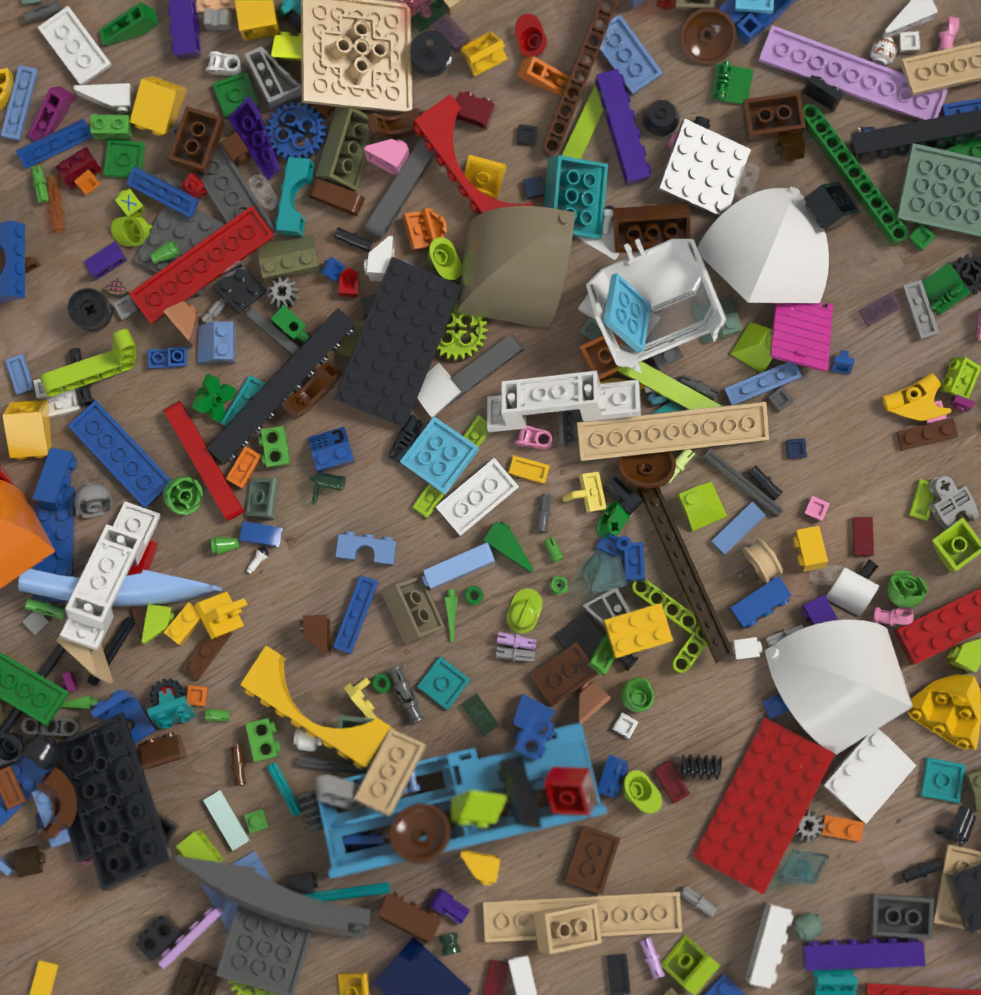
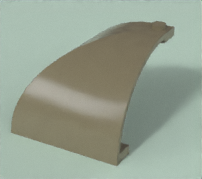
M512 206L493 209L473 218L467 225L460 278L462 289L458 296L456 313L549 329L560 301L566 277L575 212L538 206Z

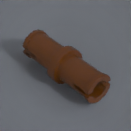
M242 745L230 747L232 760L230 768L233 769L234 786L246 785L244 771L246 763L243 762Z

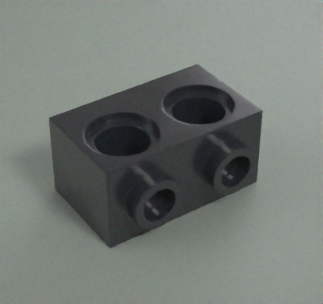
M160 915L152 923L154 927L150 931L145 929L137 937L139 939L136 943L137 947L150 961L155 960L183 933L182 929L169 915L164 917ZM163 924L170 927L168 935L163 934L161 931ZM148 938H152L155 941L156 945L153 949L147 946Z

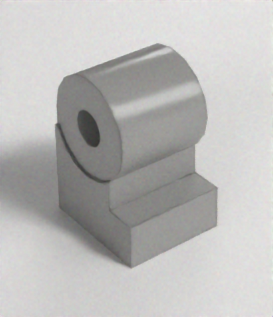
M205 8L204 25L206 30H229L232 28V11Z

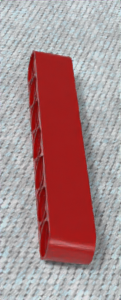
M179 400L163 409L227 522L245 513L182 402Z

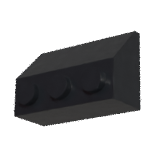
M523 756L499 762L501 770H498L497 773L500 783H505L502 791L503 795H507L506 799H509L510 804H507L509 816H514L515 823L541 828Z

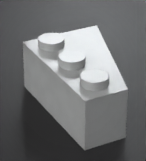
M262 46L244 54L246 63L270 110L302 96V86Z
M617 587L582 606L604 628V620L631 612Z

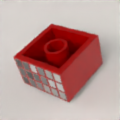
M552 766L544 781L552 814L590 816L597 802L590 768Z

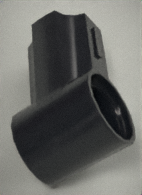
M617 477L612 479L604 488L629 515L643 503V500L634 491H630Z

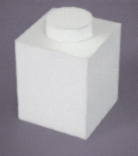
M757 637L731 641L735 654L734 660L759 657V653L762 652L761 642L757 641Z

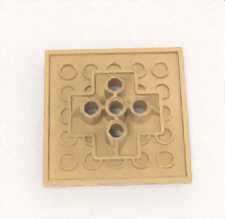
M301 0L302 103L346 108L354 107L356 109L405 113L412 110L410 4L380 0Z

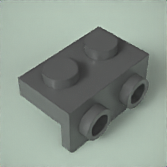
M580 409L559 411L557 415L559 423L557 438L559 444L564 447H578L576 422L583 421Z

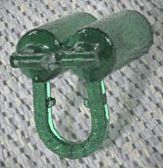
M322 472L310 476V481L314 482L312 504H317L320 487L339 491L344 490L346 477Z

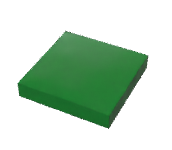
M247 71L212 84L225 120L248 96L251 97L257 108L260 107Z
M108 139L103 176L129 179L133 167L143 170L145 142Z

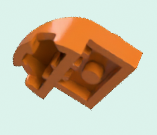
M424 208L422 211L405 213L402 216L412 251L429 249L434 239L444 238L447 233L445 219L442 215L439 216L433 212V209Z

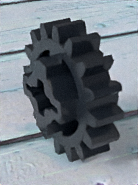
M968 254L964 256V259L959 257L952 267L955 268L964 284H968L966 286L969 291L977 295L978 291L981 292V283L978 284V278L981 277V257L977 259L976 254H973L971 258ZM964 265V267H963V270H964V271H962L961 273H959V270H960L961 266Z

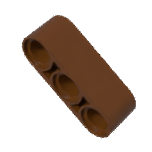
M315 178L308 194L309 198L353 216H358L365 200L360 194L319 178Z

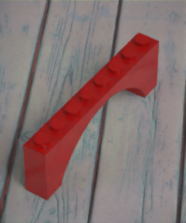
M451 94L414 119L412 127L417 136L421 135L424 139V145L427 150L435 154L436 162L440 167L446 169L447 177L451 182L457 184L460 195L468 199L470 202L469 206L474 213L477 212L480 215L497 208L532 206L530 201L526 204H513L491 198L474 187L465 177L457 162L453 144L455 120L462 109Z

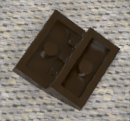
M185 957L170 995H215L221 978L216 977L217 969Z

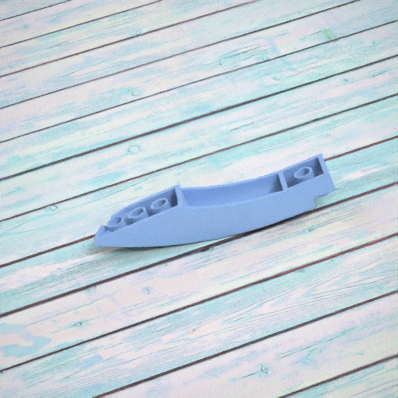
M29 569L19 576L18 589L27 593L69 601L80 578L60 576ZM143 570L141 574L126 576L112 606L136 607L148 606V604L177 603L222 592L223 588Z

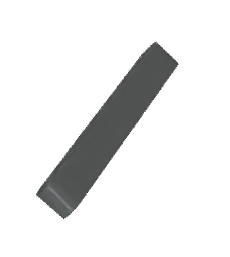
M422 137L365 226L364 230L380 240L388 232L435 157V154L432 151L429 152L425 147V141Z

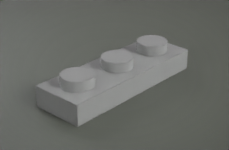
M922 280L903 285L902 289L919 339L922 340L938 335L939 330Z

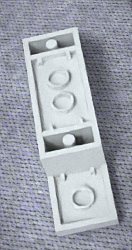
M597 371L502 381V395L487 397L488 432L526 428V415L580 409L583 422L641 416L639 380L600 384Z
M125 501L113 526L106 524L65 610L68 620L60 634L62 639L98 651L114 617L111 607L131 565L138 566L161 518L160 513Z

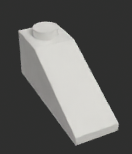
M911 0L887 27L882 38L894 36L933 20L938 13L933 0Z
M130 83L74 85L76 94L120 114L133 111V88Z

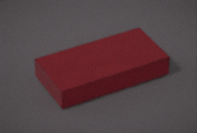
M853 517V555L873 556V517Z
M670 760L653 770L673 804L690 794Z
M490 959L482 995L503 994L509 963Z

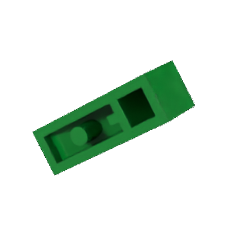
M139 2L101 27L99 32L103 45L108 46L144 35L157 27L159 23L155 9Z
M495 521L483 542L488 543L491 548L532 573L534 568L513 532L509 530L511 527L503 521L500 523Z

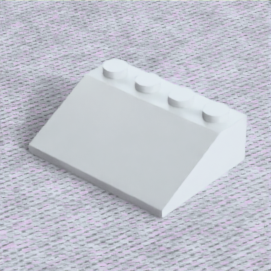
M876 729L855 744L823 781L821 786L864 824H867L916 765L881 730Z

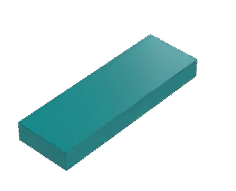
M249 375L222 419L221 424L226 426L265 383Z

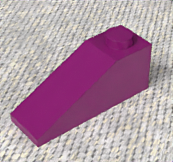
M61 86L49 88L27 137L37 141L52 134L68 113L75 95Z

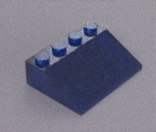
M415 937L411 938L373 982V985L384 995H468L472 991L470 987Z

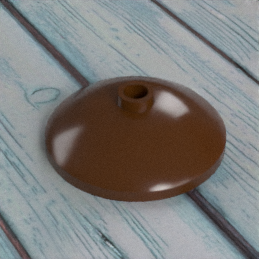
M714 7L700 8L691 13L682 25L680 32L682 48L686 55L697 63H718L725 59L733 50L737 36L736 27L731 17L723 10ZM705 31H710L708 37L704 36Z
M671 451L621 456L618 459V469L621 476L630 484L640 488H656L672 479L676 469V461Z
M415 804L405 808L396 816L390 830L391 844L396 853L402 859L417 864L427 863L439 857L447 848L451 837L450 823L446 815L439 808L430 804ZM425 835L426 839L420 840L421 836Z

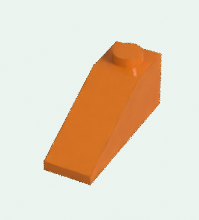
M534 56L523 59L517 77L531 85L560 96L569 78L566 74ZM568 90V96L573 99L575 91Z

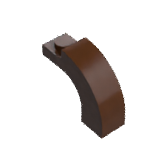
M414 108L403 114L389 117L371 113L367 115L369 121L368 128L376 140H395L416 134L412 128L413 121L423 114L424 111Z
M330 361L326 362L317 369L312 378L298 392L285 399L281 406L293 418L299 415L302 417L332 389L342 373Z
M57 767L47 771L37 785L49 797L53 806L52 817L39 835L43 841L51 838L55 839L61 831L69 828L75 819L77 810L74 788L66 775Z

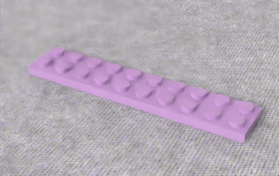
M773 25L758 60L808 80L811 75L820 76L825 80V83L838 87L845 94L918 121L938 118L948 91L941 89L911 96L903 73Z

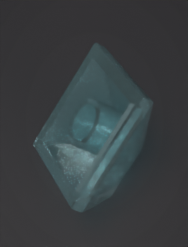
M597 549L582 568L589 594L627 586L620 556L612 557Z
M793 850L778 880L815 885L829 859V854Z

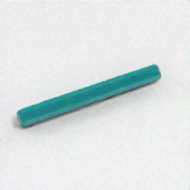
M386 882L318 891L302 895L327 902L390 893L391 888L390 883Z

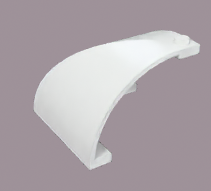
M794 187L766 189L741 199L727 209L711 225L697 247L700 256L748 303H820L827 282L829 251L825 230L818 225L817 217L814 213H811L806 208L805 197Z
M835 620L819 623L798 630L765 650L772 678L788 709L815 741L835 753V755L912 707L888 630L880 624L863 620Z

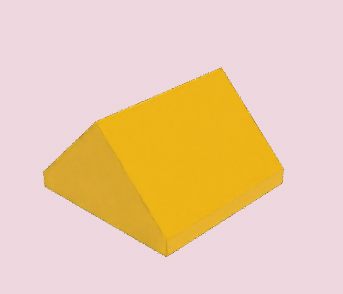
M369 971L338 974L340 995H371Z

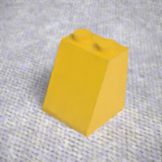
M235 0L239 31L244 41L280 35L274 0Z
M154 76L142 78L130 122L135 124V127L138 129L146 130L147 128L153 130L152 133L158 136L170 133L168 130L174 125L187 93V88Z
M48 399L9 403L3 413V421L10 458L22 460L32 456L44 458L48 455L51 447Z

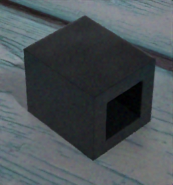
M314 872L291 874L288 876L289 890L301 895L316 892L315 888H318V878L314 876Z

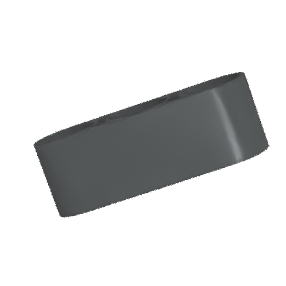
M32 717L25 718L21 724L22 731L29 735L41 733L53 736H73L81 732L82 727L77 719L53 718L52 721L56 727L52 732L48 730L47 726ZM33 720L36 723V728L30 731L28 725ZM70 722H73L75 725L72 733L67 730V725Z

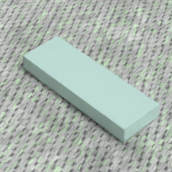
M221 790L203 800L232 851L250 841Z

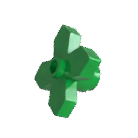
M206 374L202 382L203 387L197 390L191 408L203 414L208 411V418L221 423L225 416L223 402L232 400L236 388L225 383L220 386L217 377Z

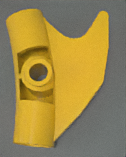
M933 373L928 374L904 389L882 397L886 412H892L917 421L935 419L951 413V409L938 407L934 403L935 394L938 388L941 387V383Z

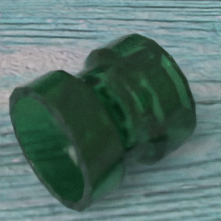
M458 932L438 936L439 942L443 946L441 950L442 956L462 952L461 946L457 942L459 938Z

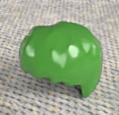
M640 677L632 678L623 684L619 697L624 707L632 712H644L653 705L654 691L647 679Z

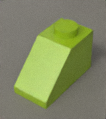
M148 604L142 645H147L168 628L169 624L173 622L175 613H171V607Z

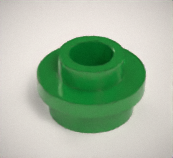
M477 586L467 588L464 593L465 601L470 605L480 604L483 600L482 590ZM475 592L478 596L476 599H471L470 594Z
M378 674L372 680V687L378 693H385L391 687V679L385 674ZM380 680L385 681L384 687H379L378 682Z

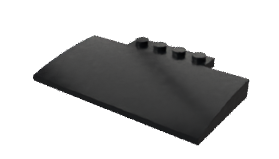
M121 712L58 742L57 744L61 747L60 759L66 777L74 788L77 799L75 819L72 825L67 828L77 862H82L92 857L102 891L116 889L173 860L125 713Z

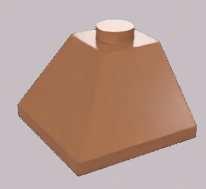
M182 301L165 309L163 312L189 343L195 347L197 345L199 318L196 315L198 311L191 303L187 305L185 301Z
M588 681L580 688L582 692L579 694L578 723L583 724L611 699L595 681L593 683Z

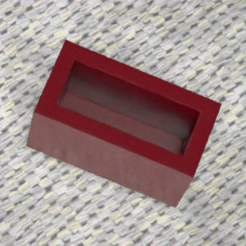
M459 91L456 102L462 110L456 119L487 130L495 110V103H492L488 98L483 97L480 99L470 92L465 91L463 93Z

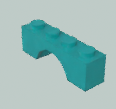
M288 157V162L284 166L285 180L281 184L282 197L278 202L279 215L275 220V228L281 235L303 237L306 218L296 211L295 197L303 186L313 181L315 164L310 159Z

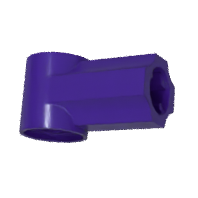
M439 887L428 905L461 925L470 910Z

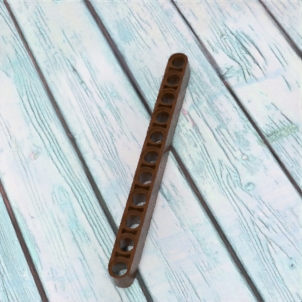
M599 0L542 144V151L547 156L555 155L561 148L619 0ZM602 3H608L611 10H604ZM601 20L604 23V28H598L595 25V21ZM588 38H595L597 41V45H590L588 42ZM581 56H589L590 63H584ZM576 72L583 75L582 81L575 79L574 74ZM568 90H574L576 98H570L567 94ZM562 107L568 108V116L561 114L560 109ZM554 125H560L562 133H556L553 129ZM548 142L555 144V151L547 149L546 145Z

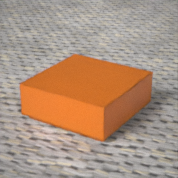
M89 169L74 180L86 196L100 185Z
M188 685L187 700L191 705L206 706L208 687Z

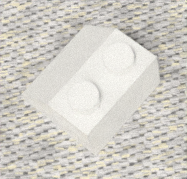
M388 236L369 252L368 259H365L364 271L370 281H382L390 258L394 257L395 244L393 236Z

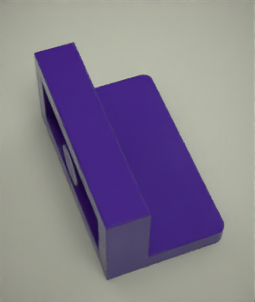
M113 242L86 259L84 263L92 277L98 280L128 260L118 244Z

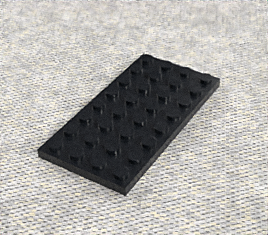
M391 257L334 400L404 427L411 415L462 286Z

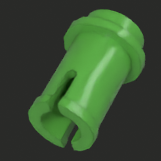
M551 537L543 542L551 556L549 559L553 563L564 558V553L560 551L555 537Z
M213 707L206 709L205 720L209 721V723L212 721L229 722L230 710L213 709Z

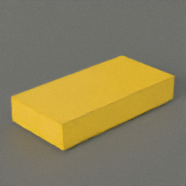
M513 455L508 474L545 484L550 465Z
M39 960L30 995L52 994L59 964Z

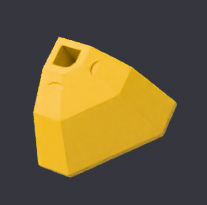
M956 674L933 681L910 699L912 707L907 712L912 720L958 748L977 749L981 725V689L975 676Z

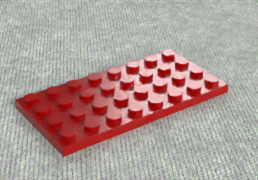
M764 717L693 857L764 895L835 753Z

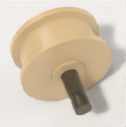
M758 537L755 544L749 548L746 546L742 548L749 565L737 572L735 576L740 581L744 576L755 571L758 577L767 584L770 577L776 573L782 574L783 569L775 552Z

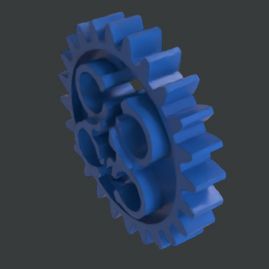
M291 101L290 107H287L284 103L283 110L277 107L278 113H271L273 120L267 119L268 124L271 126H265L266 131L269 132L267 134L271 145H273V151H277V157L283 154L285 161L288 157H305V159H309V154L315 156L314 150L321 151L319 144L324 145V141L321 138H326V133L322 132L326 130V126L322 125L324 119L320 118V112L315 113L313 107L308 109V103L301 107L300 101H298L297 106H294ZM290 117H294L295 121L293 123H287L288 129H284L285 133L288 135L287 139L280 140L279 137L283 133L281 128L278 127V119H280L283 125L286 126V120ZM306 124L313 125L309 130L311 136L315 135L313 137V145L308 138H304V135L307 136L306 130L303 129ZM306 140L304 146H296L297 142Z

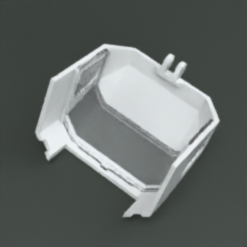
M637 239L635 244L640 253L635 255L632 254V249L627 243L624 247L629 257L602 268L586 284L595 318L616 365L633 368L634 371L642 373L638 362L702 335L711 333L715 343L718 337L717 334L721 326L724 325L726 317L694 239H671L645 251L640 239ZM618 273L651 303L643 352L637 353L603 323L610 279L613 274Z

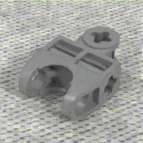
M948 476L934 477L930 480L929 490L935 501L928 504V507L944 530L956 523L955 517L958 512L966 515L972 522L978 519L979 514L975 501L966 485L956 487L953 480Z

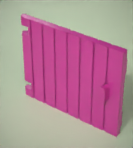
M822 301L820 303H775L770 357L827 372L833 304L827 303L825 308L822 307Z

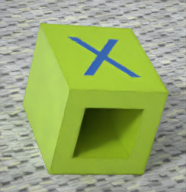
M131 189L124 190L117 195L115 201L127 216H140L146 212V209Z

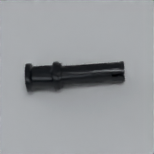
M73 348L68 351L72 364L82 361L80 348ZM91 384L75 389L79 398L78 406H88L95 401L91 395Z

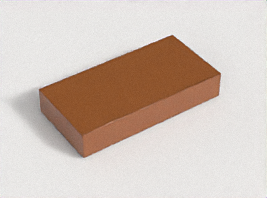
M12 766L0 770V794L7 810L27 802Z

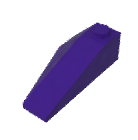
M248 96L228 117V120L268 181L280 168L262 116L251 97Z

